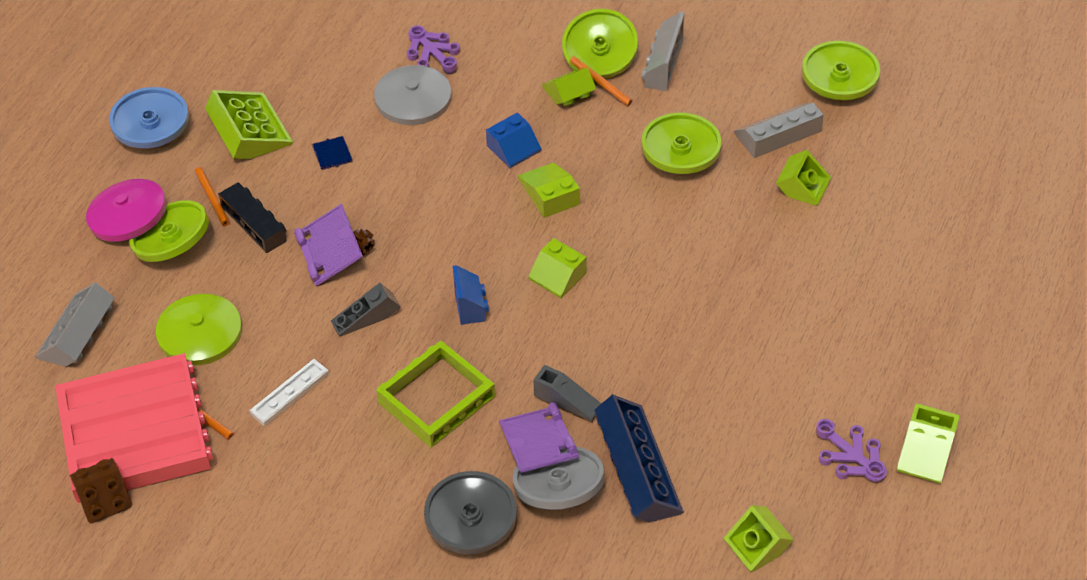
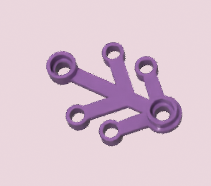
M420 25L411 27L408 33V37L412 41L410 49L407 51L408 60L415 61L418 59L417 49L419 43H421L424 47L421 58L417 62L418 65L429 67L428 59L431 53L442 64V69L445 73H454L457 69L456 58L451 56L445 57L439 50H446L451 55H458L460 53V45L458 43L449 44L448 33L426 32L424 27ZM429 40H438V42H430Z
M822 419L818 421L816 427L817 435L821 439H829L843 451H821L819 462L822 465H830L832 461L857 462L861 465L848 466L846 464H839L836 467V476L839 479H846L849 475L865 476L870 481L879 482L886 477L887 469L884 463L879 461L881 445L879 440L869 439L867 441L866 450L870 453L869 461L863 456L862 437L864 429L861 426L854 425L850 429V437L853 439L852 447L834 432L835 425L831 420Z

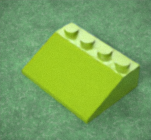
M212 90L205 110L233 158L252 159L292 145V139L264 93Z

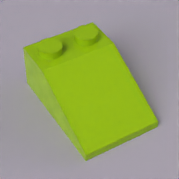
M554 162L518 175L519 181L543 218L580 205L579 186L568 172Z

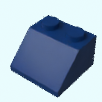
M518 112L486 129L487 147L509 168L542 151L530 123Z
M457 265L452 266L460 324L486 321L485 313L489 312L488 301L483 300V296H486L484 284H480L478 275Z

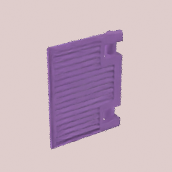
M342 204L304 228H296L294 231L297 242L305 256L309 275L316 286L363 257ZM311 233L312 237L306 240L304 236ZM324 268L325 273L319 275L317 271Z
M551 402L548 408L499 420L520 473L579 458L573 438L569 435L562 420L560 410L554 402ZM552 415L553 419H545V416ZM561 449H568L567 453L561 454Z

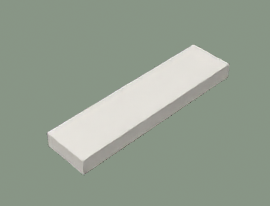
M315 359L311 360L250 409V415L266 427L329 375V370Z

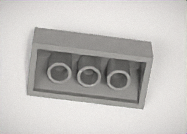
M681 11L663 21L660 29L656 30L655 42L651 44V55H648L646 60L647 68H643L642 79L645 80L644 88L667 91L683 42L685 12Z
M813 102L800 104L734 130V134L753 158H757L821 132L824 115Z
M96 282L75 293L35 357L39 360L64 367L71 363H77L83 355L81 353L83 348L87 347L92 341L93 337L91 335L102 325L101 319L112 309L111 303L115 297Z

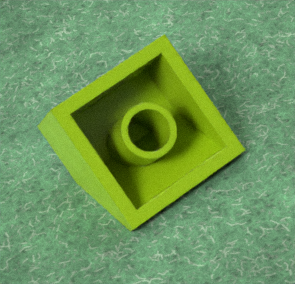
M588 67L574 70L542 84L543 89L556 104L563 103L564 106L575 102L573 98L580 96V99L590 96V91L596 89Z
M804 150L789 156L776 184L787 197L815 206L819 204L831 176L808 150Z
M553 238L541 249L528 279L557 297L562 298L587 273V257Z
M751 505L723 538L750 572H754L780 557L794 541L792 536L767 507Z

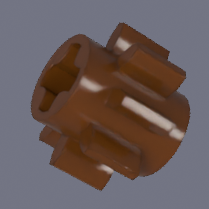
M362 228L355 230L353 233L361 253H369L374 247L375 240L372 239L374 235L367 229L365 231Z

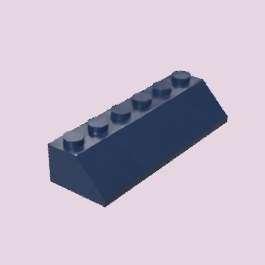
M612 394L594 410L598 418L597 422L604 434V441L610 450V457L616 466L617 476L622 482L624 494L631 506L632 515L646 522H654L684 513L642 405Z

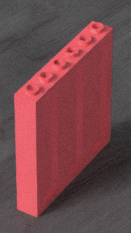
M185 353L55 385L69 475L75 473L80 468H88L101 460L113 458L119 468L126 490H131L211 469L209 460L213 459L211 447H206L205 443L209 442L207 429H202V425L206 423L203 411L198 412V408L202 407L199 394L195 395L194 392L198 390L195 377L191 378L194 368L192 361H187ZM71 481V488L76 502L80 503L78 494Z

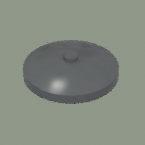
M465 471L444 478L430 491L424 506L425 524L431 537L442 547L461 554H477L497 547L510 535L517 517L516 501L510 488L499 478L479 471Z

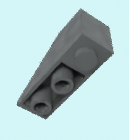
M379 282L333 318L331 323L337 334L341 337L385 320L401 306L393 292Z
M547 365L542 367L533 380L534 396L549 403L554 402L558 407L592 422L596 416L594 409L601 403L564 373Z

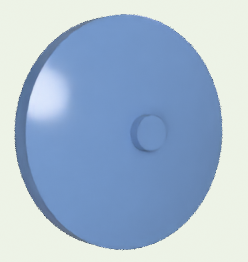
M161 87L141 88L126 94L115 103L109 115L110 127L114 136L123 144L135 148H154L173 141L185 130L189 120L185 100L178 93Z

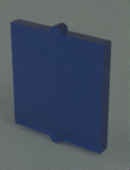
M343 136L333 139L327 138L325 141L312 144L321 170L353 162Z

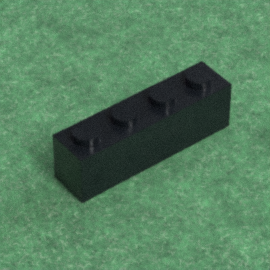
M237 182L218 193L222 208L266 254L287 242L285 235L287 230L284 224L278 222L270 210L267 211L263 207L262 202L258 198L255 199L247 187L244 188Z

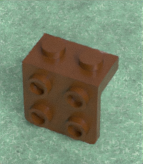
M113 458L101 460L88 468H80L75 473L69 475L89 523H94L131 507L121 473Z

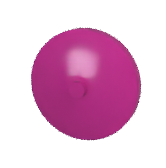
M125 180L106 188L94 198L87 209L86 221L91 232L102 240L124 241L147 232L160 221L167 207L166 196L162 188L151 180Z

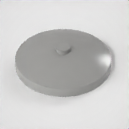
M421 65L403 66L388 72L378 81L374 91L375 104L378 111L386 119L403 125H419L435 120L447 110L452 96L448 79L439 71Z
M577 447L579 458L520 473L518 466H516L513 473L514 489L522 501L537 508L565 509L574 507L588 501L599 492L604 483L603 464L593 452ZM561 449V454L567 453L568 449Z

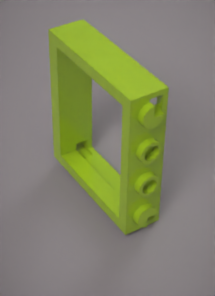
M440 340L435 345L430 346L421 356L413 359L403 370H399L390 380L382 383L376 389L378 403L432 448L495 398V384ZM442 358L478 388L428 426L393 396Z

